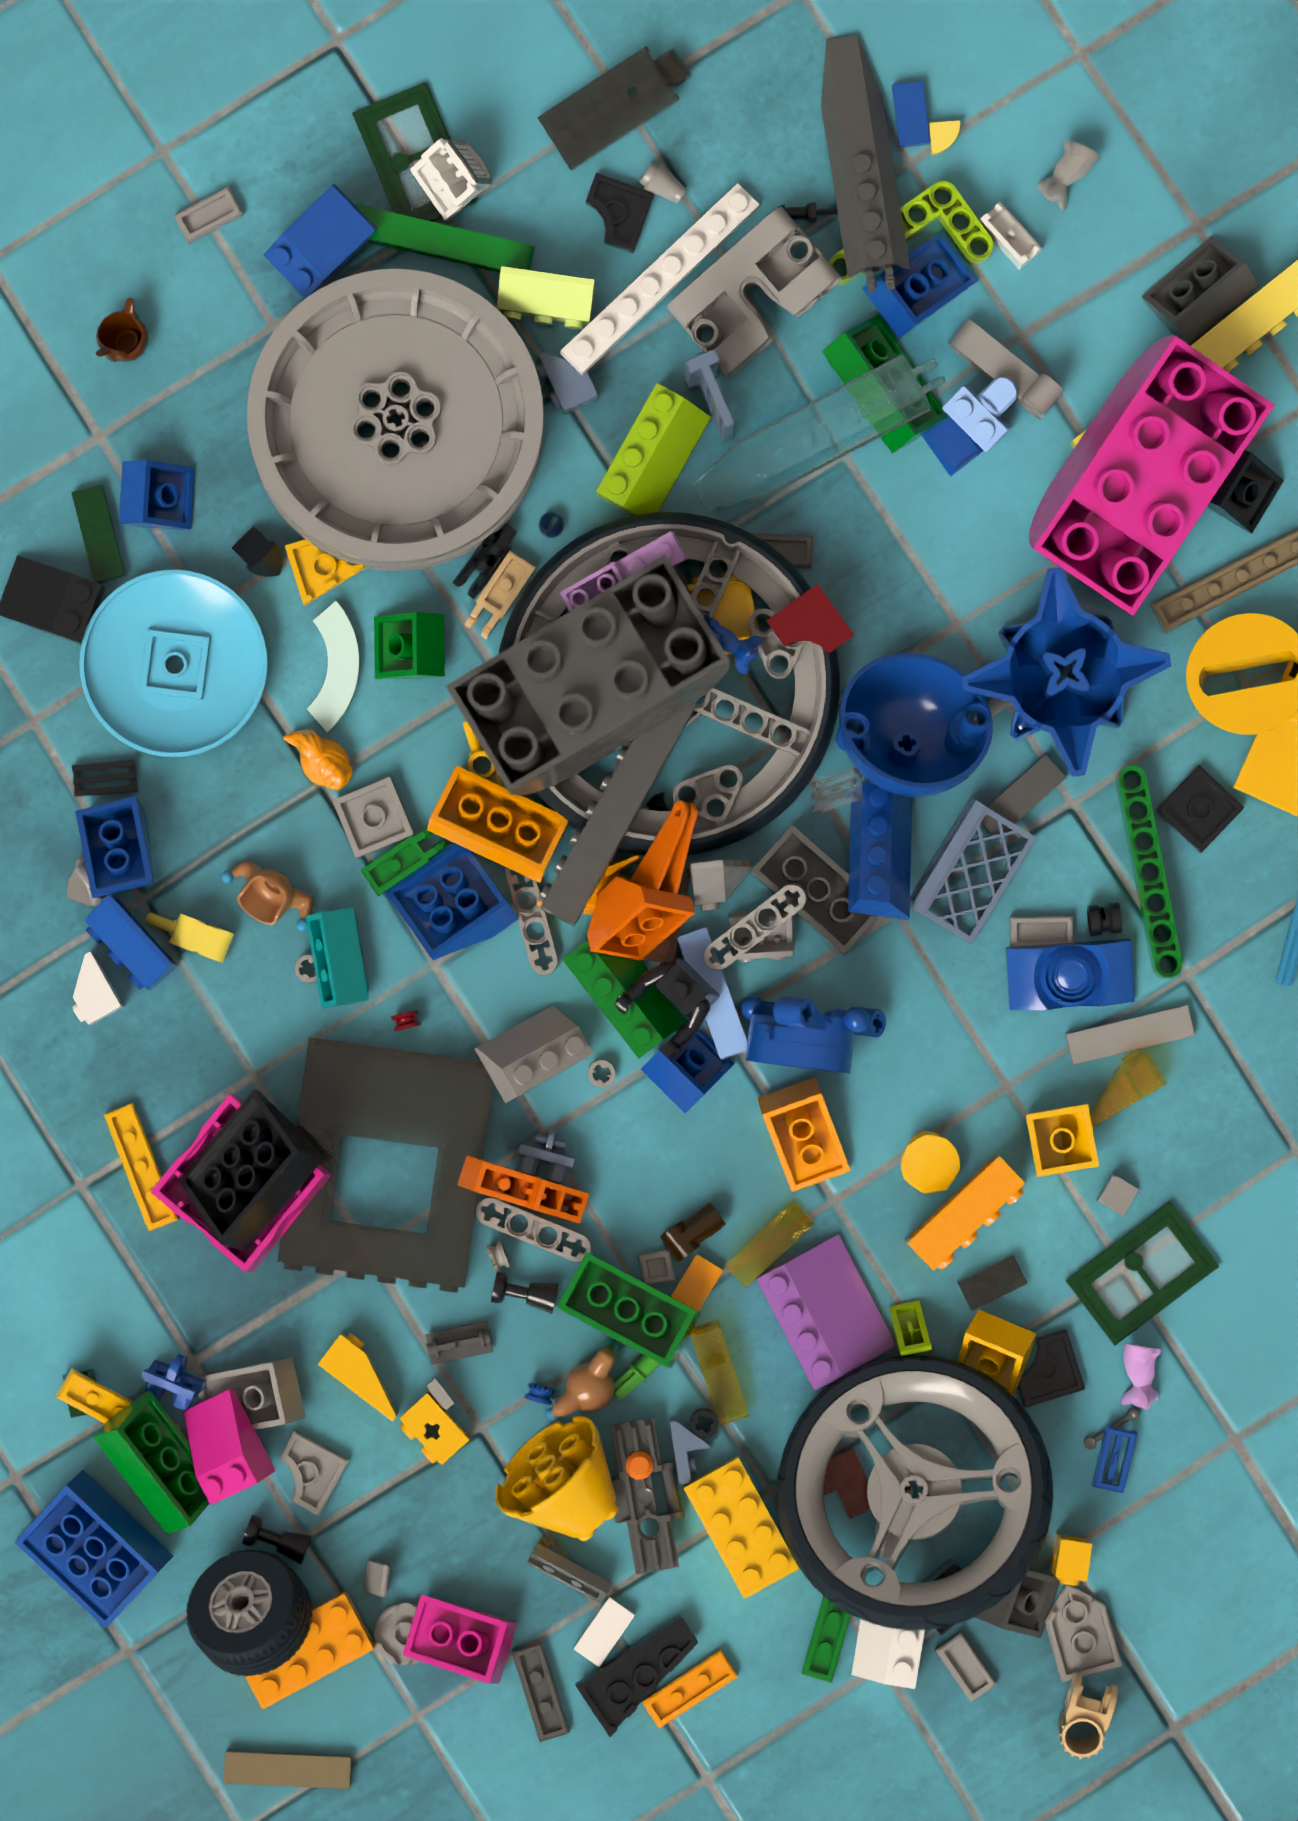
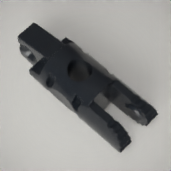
M504 524L495 534L492 533L483 540L456 576L453 584L457 587L462 586L475 570L479 573V576L470 586L467 593L472 599H475L512 549L508 545L517 531L508 524ZM487 555H489V560L486 563L485 558Z

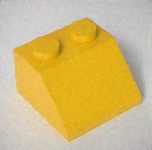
M1088 1104L1026 1113L1037 1177L1099 1166Z
M978 1309L965 1332L957 1362L988 1375L1013 1396L1030 1357L1037 1333Z

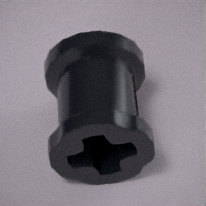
M708 1408L697 1409L690 1418V1426L693 1433L703 1438L711 1437L716 1433L719 1423L716 1414ZM703 1415L706 1419L710 1417L713 1419L709 1423L710 1429L708 1431H705L703 1427L697 1429L695 1426L699 1423V1416Z

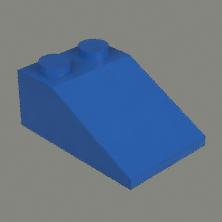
M333 184L279 236L264 256L306 299L317 290L330 284L377 231V228Z
M942 230L908 253L910 268L894 266L892 270L895 289L888 290L885 283V270L875 277L876 292L869 293L868 285L862 288L899 339L978 281V278Z
M136 796L75 811L92 898L154 883L150 839L145 813Z

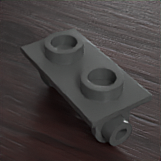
M487 1321L425 1334L432 1365L493 1352Z

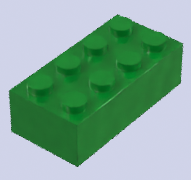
M588 1252L584 1255L557 1306L558 1309L668 1368L673 1367L701 1312Z

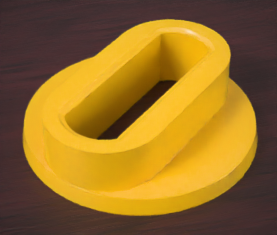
M1258 613L1230 616L1211 626L1194 645L1186 668L1188 693L1198 712L1216 727L1241 735L1268 732L1287 722L1298 711V673L1295 679L1291 681L1211 696L1203 692V684L1205 679L1211 675L1290 660L1298 664V633L1285 622L1272 616Z

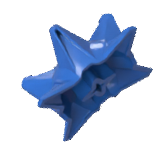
M1061 567L1047 569L1036 617L1027 623L1004 626L998 632L1006 655L961 677L963 691L1012 703L1014 710L1010 736L1018 740L1041 730L1049 732L1071 776L1076 777L1086 774L1096 728L1099 725L1119 728L1123 723V699L1127 689L1171 667L1170 653L1122 642L1114 630L1111 619L1105 615H1092L1082 611ZM1063 669L1068 671L1067 678L1065 679L1059 677L1060 671Z

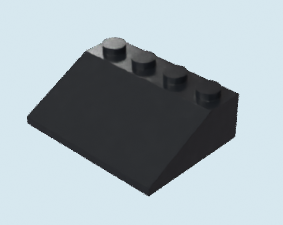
M254 1089L178 1181L222 1245L247 1251L323 1161V1158L309 1138L259 1090Z

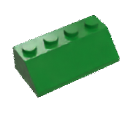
M879 314L844 332L822 350L830 366L836 371L848 392L852 394L863 410L864 415L872 423L881 436L883 443L887 445L892 454L909 445L949 417L947 413L943 412V406Z
M588 940L562 959L638 1059L688 1021L683 1013L656 988L655 983L643 996L632 1001L626 1014L623 1015L616 1008V999L623 992L627 994L629 992L628 988L642 974L649 971L642 960L590 951Z
M151 1391L144 1393L113 1415L94 1435V1440L166 1534L190 1527L210 1504L196 1478L189 1441Z

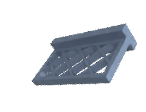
M715 349L685 361L684 380L689 390L700 387L721 439L725 443L732 440L734 421L716 382V379H718L719 358Z
M970 798L912 892L910 907L972 944L1037 837L977 800ZM987 814L996 820L999 833L982 837L980 824ZM1002 824L1011 830L1003 832ZM975 832H976V834H977V839L971 840L972 837H973V835H974ZM1018 833L1026 838L1020 850L1008 853L1005 836ZM1000 837L1004 854L987 858L983 841ZM979 843L982 860L966 864L964 850L968 845ZM1016 856L1013 862L1011 863L1009 857ZM960 858L961 865L955 866ZM1005 859L1007 872L1004 877L992 880L988 863ZM984 864L987 881L971 885L967 868ZM963 870L966 886L949 890L947 878L950 873ZM999 883L996 890H994L993 884ZM944 885L945 892L939 893ZM989 885L990 900L987 904L976 906L972 890ZM967 891L971 908L955 912L951 895ZM946 896L950 913L936 916L928 911L935 899ZM983 910L978 918L977 911ZM972 912L975 924L967 935L958 929L956 916ZM951 918L953 925L944 921V919Z

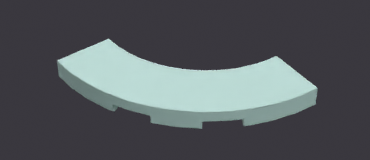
M337 601L313 620L322 634L326 645L328 668L324 685L317 698L307 710L327 733L339 722L348 709L356 689L360 669V656L355 632L346 613Z

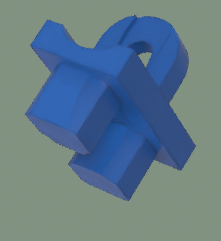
M178 1354L170 1365L155 1359L149 1369L143 1371L141 1379L146 1381L145 1393L151 1391L155 1398H161L166 1390L174 1393L173 1406L182 1410H186L192 1404L194 1398L204 1389L206 1381L184 1372L188 1358L181 1354Z

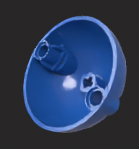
M898 653L873 660L852 677L845 688L841 700L839 729L835 740L838 747L846 752L855 768L872 784L900 796L927 797L937 795L959 785L977 769L988 752L992 740L993 722L985 697L963 691L961 677L966 674L959 668L929 655Z

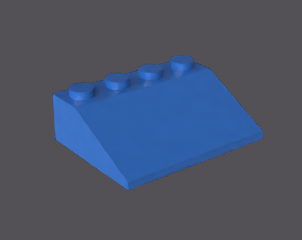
M83 1470L62 1489L15 1541L31 1559L105 1629L173 1557L161 1543Z

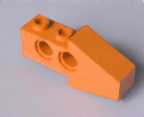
M466 1155L457 1185L471 1191L579 1224L589 1198V1193L469 1155Z

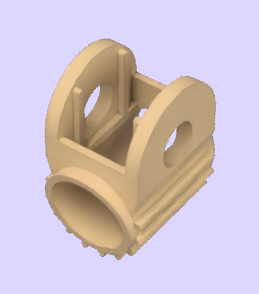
M1075 1673L1064 1700L1063 1713L1060 1712V1720L1057 1721L1060 1744L1064 1746V1752L1068 1751L1071 1757L1077 1756L1080 1760L1082 1757L1090 1759L1091 1755H1098L1097 1751L1103 1748V1741L1106 1740L1105 1732L1109 1728L1117 1700L1118 1686L1111 1684L1109 1687L1106 1686L1102 1701L1081 1695L1084 1687L1081 1685L1082 1675ZM1077 1722H1088L1096 1727L1095 1733L1085 1740L1072 1739L1066 1734V1731L1072 1724Z

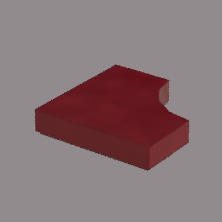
M818 584L766 620L784 647L794 642L808 641L819 645L829 654L854 636Z

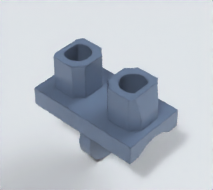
M551 1128L549 1137L536 1134L534 1143L545 1145V1150L520 1144L518 1151L521 1154L519 1171L535 1175L539 1159L551 1162L547 1179L563 1183L569 1168H573L575 1158L551 1152L552 1147L564 1151L566 1141L555 1139L557 1129Z

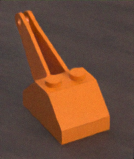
M677 801L632 878L616 877L598 893L587 933L590 951L641 961L695 914L692 898L678 892L697 818V807L695 804Z

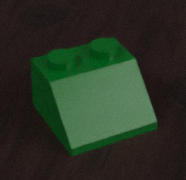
M412 612L374 617L375 679L445 677L444 614Z

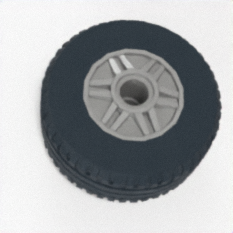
M253 1549L243 1550L242 1552L236 1551L218 1559L201 1574L189 1595L186 1620L188 1621L187 1626L191 1637L213 1664L233 1675H262L281 1667L300 1649L308 1636L307 1633L310 1631L313 1614L312 1601L307 1588L284 1560L267 1551L263 1552V1550L256 1551Z

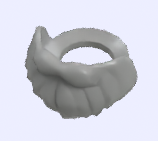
M77 859L73 874L68 880L67 897L87 906L97 907L107 895L92 898L85 859Z

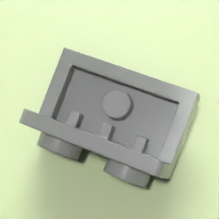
M773 910L760 911L759 920L763 925L771 926L776 922L777 917ZM781 910L783 916L788 914L786 911ZM750 912L729 913V929ZM792 917L736 960L741 962H751L757 958L783 960L794 956ZM741 927L735 931L734 937L739 944L747 945L751 942L752 934L747 928ZM730 944V948L733 950V953L737 954L739 951L733 948Z

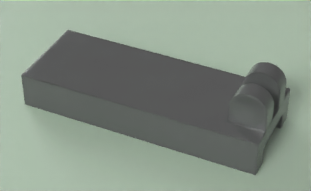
M540 1538L526 1564L602 1603L613 1583L549 1550L551 1545L549 1538Z

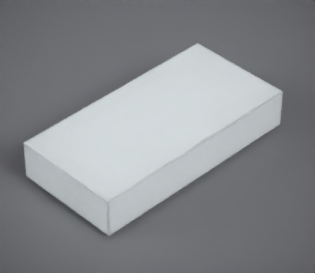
M609 1596L573 1649L600 1667L635 1614Z

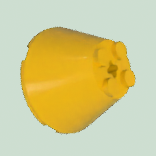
M573 1416L572 1422L562 1424L560 1421H557L547 1426L519 1449L504 1469L507 1476L502 1486L497 1484L495 1501L499 1509L507 1516L572 1538H578L580 1541H586L605 1520H610L616 1515L618 1506L615 1504L616 1494L598 1428L587 1417Z

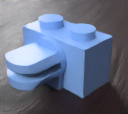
M1001 376L992 380L981 393H978L968 383L942 409L987 452L1013 428L1001 415L1017 399L1019 394L1018 386L1011 378Z

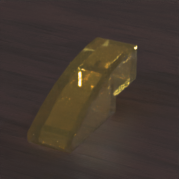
M792 1201L724 1265L746 1288L814 1223Z
M718 1319L693 1327L690 1337L720 1426L750 1416Z

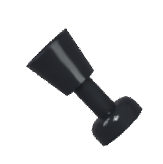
M497 1272L491 1302L502 1303L505 1296L526 1299L527 1305L553 1314L558 1284L530 1283L529 1287L509 1284L507 1275Z
M252 1515L242 1544L251 1547L257 1540L276 1546L278 1553L301 1565L308 1549L311 1535L283 1531L282 1535L261 1528L262 1519Z

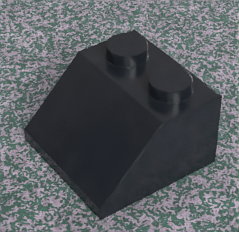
M1244 450L1207 507L1247 532L1253 533L1284 480L1252 452Z

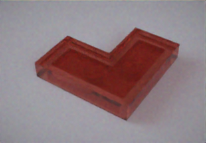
M854 1448L832 1456L825 1475L824 1495L837 1490L849 1519L871 1510L867 1498L868 1481Z

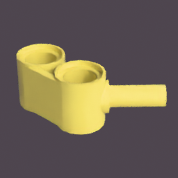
M152 912L146 917L148 925L169 932L171 936L169 943L192 952L196 951L197 954L224 963L234 937L233 933L209 924L206 925L202 921L181 913L178 919L174 921Z

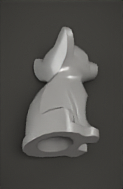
M1064 140L1062 144L1064 146V154L1055 165L1053 176L1039 181L1037 188L1041 190L1042 195L1049 202H1058L1061 210H1065L1068 204L1067 186L1084 177L1094 166L1095 162L1100 160V155L1092 149Z

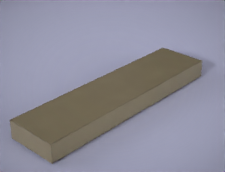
M225 1751V1784L350 1789L351 1756Z

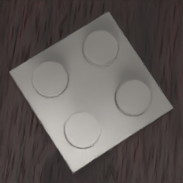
M391 777L332 800L356 859L414 835Z

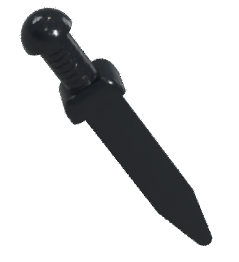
M816 202L808 203L806 207L785 208V204L779 206L783 207L793 220L806 219L810 223L816 222L817 215L838 214L837 208L816 209Z

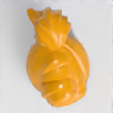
M311 729L294 731L289 735L283 736L286 742L296 746L300 751L301 767L310 781L333 790H340L349 782L353 769L347 752L339 743L326 737H320Z

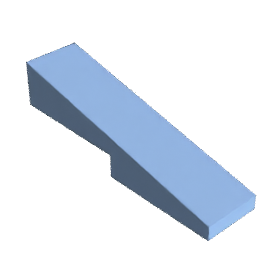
M705 927L677 937L684 960L720 995L710 1006V1011L706 1017V1022L720 1060L745 1052L747 1050V1040L722 970L711 969L704 960L705 949L712 943L707 928ZM712 948L714 954L711 959L715 962L718 958L714 948Z

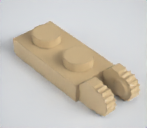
M509 551L476 601L477 605L464 625L469 629L474 626L483 609L492 613L493 616L485 624L480 635L487 639L499 620L504 618L536 570V567L514 552Z

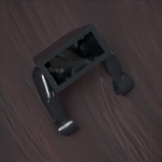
M679 954L670 963L662 962L642 974L628 988L629 992L627 994L623 992L615 1002L616 1008L624 1015L632 1001L643 996L655 983L656 988L686 1017H689L688 1021L678 1029L673 1040L658 1048L665 1056L670 1058L675 1057L681 1051L680 1045L682 1043L686 1044L700 1030L710 1011V1006L720 997Z

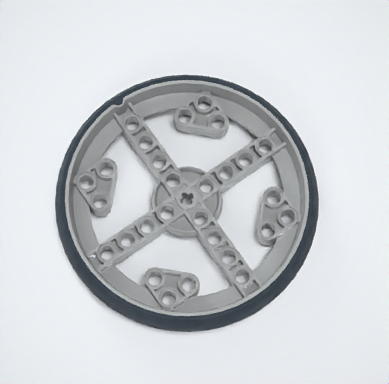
M678 512L639 514L594 528L573 540L546 562L528 583L516 602L504 630L499 654L561 617L567 608L560 594L561 591L611 564V558L615 553L623 552L629 555L670 531L674 532L688 559L705 563L691 594V598L703 617L706 615L714 617L732 575L753 589L770 608V610L762 608L754 611L749 620L752 636L756 635L763 639L762 644L758 646V652L766 672L773 679L780 680L788 677L794 668L795 696L790 721H787L721 692L714 687L705 694V701L700 705H696V709L686 727L696 722L701 716H704L777 748L765 767L743 787H741L743 779L740 770L733 765H724L682 781L674 788L673 799L675 803L680 801L678 793L683 787H691L696 792V799L692 803L697 807V818L687 855L699 854L720 849L759 831L785 811L809 784L823 760L836 724L840 700L837 649L828 654L819 645L808 641L784 647L771 628L765 632L758 631L755 628L754 621L758 616L766 615L769 618L811 589L790 562L769 544L746 530L707 516ZM717 561L726 564L728 569L725 576L720 578L712 576L709 571L712 563ZM702 590H709L714 594L715 600L710 606H701L697 602V595ZM777 656L784 657L788 662L787 670L783 673H775L770 667V662L773 658ZM722 701H729L734 706V713L729 718H722L716 712L717 705ZM753 713L760 715L763 719L762 727L756 731L749 730L745 726V718ZM780 726L789 728L792 734L791 739L787 743H778L773 736L776 728ZM619 763L616 764V766H615V768H614V770H613V773H612L613 775H614L616 769L618 768ZM725 771H732L737 775V784L732 788H725L719 782L720 775ZM576 774L554 786L535 792V795L549 809L567 819L569 826L574 829L579 827L583 830L589 820L585 817L587 809L593 800L599 802L603 793ZM718 799L724 803L725 811L721 816L713 817L708 814L706 808L711 800ZM640 808L618 849L646 855L671 811H654Z

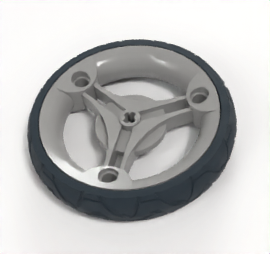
M905 1355L883 1358L849 1371L822 1390L808 1405L796 1422L783 1450L777 1481V1504L783 1535L792 1557L809 1582L825 1598L854 1617L875 1625L901 1630H929L958 1624L980 1615L1006 1597L1021 1582L1034 1564L1048 1533L1053 1506V1479L1050 1460L1038 1428L1019 1401L1002 1385L975 1368L957 1361L935 1356ZM903 1402H927L942 1405L964 1415L983 1431L994 1446L999 1456L994 1469L980 1471L956 1469L952 1461L945 1454L933 1447L922 1444L903 1445L886 1428L881 1420L885 1407ZM858 1408H865L869 1411L868 1418L863 1422H857L852 1419L853 1412ZM876 1426L893 1448L882 1457L866 1436V1433L872 1431ZM842 1437H859L875 1463L868 1480L867 1498L872 1514L880 1525L868 1557L853 1559L844 1550L831 1529L825 1510V1475L830 1458ZM1007 1476H1013L1019 1481L1018 1486L1011 1491L1005 1490L1001 1487L1002 1479ZM992 1479L993 1491L962 1493L961 1482ZM917 1485L919 1490H923L922 1494L918 1493L919 1498L912 1499L911 1494L906 1493L907 1490L911 1491L910 1486ZM998 1500L1004 1509L1001 1523L991 1543L975 1561L959 1572L939 1580L923 1583L899 1582L894 1570L912 1540L926 1539L942 1532L955 1519L961 1506L980 1501ZM888 1533L900 1537L887 1565L878 1560L877 1556ZM873 1570L880 1571L883 1574V1580L875 1586L869 1585L866 1582L867 1574Z

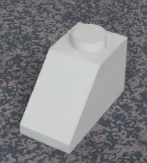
M90 951L85 954L73 994L76 1004L72 1008L80 1022L86 1020L88 1025H92L123 1008L124 1005L94 952Z

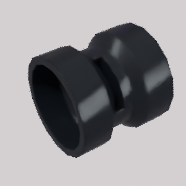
M1119 902L1109 903L1106 907H1099L1098 905L1087 906L1090 936L1101 935L1105 931H1109L1112 934L1122 933V916Z

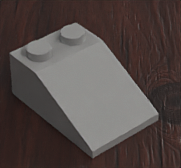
M293 1356L198 1376V1378L206 1381L204 1389L199 1393L200 1402L233 1387L254 1430L284 1425L306 1418Z

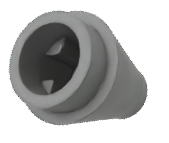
M653 161L639 180V183L644 185V190L673 201L676 204L687 190L661 163L658 165Z

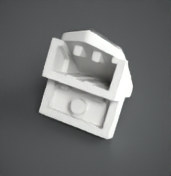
M439 139L421 155L422 159L410 169L444 220L452 218L481 191L486 190L492 184V178L482 159L467 142L460 140Z

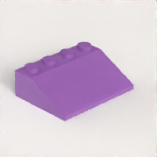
M839 1234L755 1277L814 1391L896 1346Z

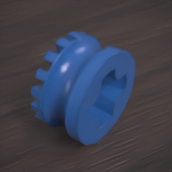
M528 1383L527 1387L530 1388V1392L525 1394L526 1399L547 1405L552 1404L550 1395L555 1393V1389Z

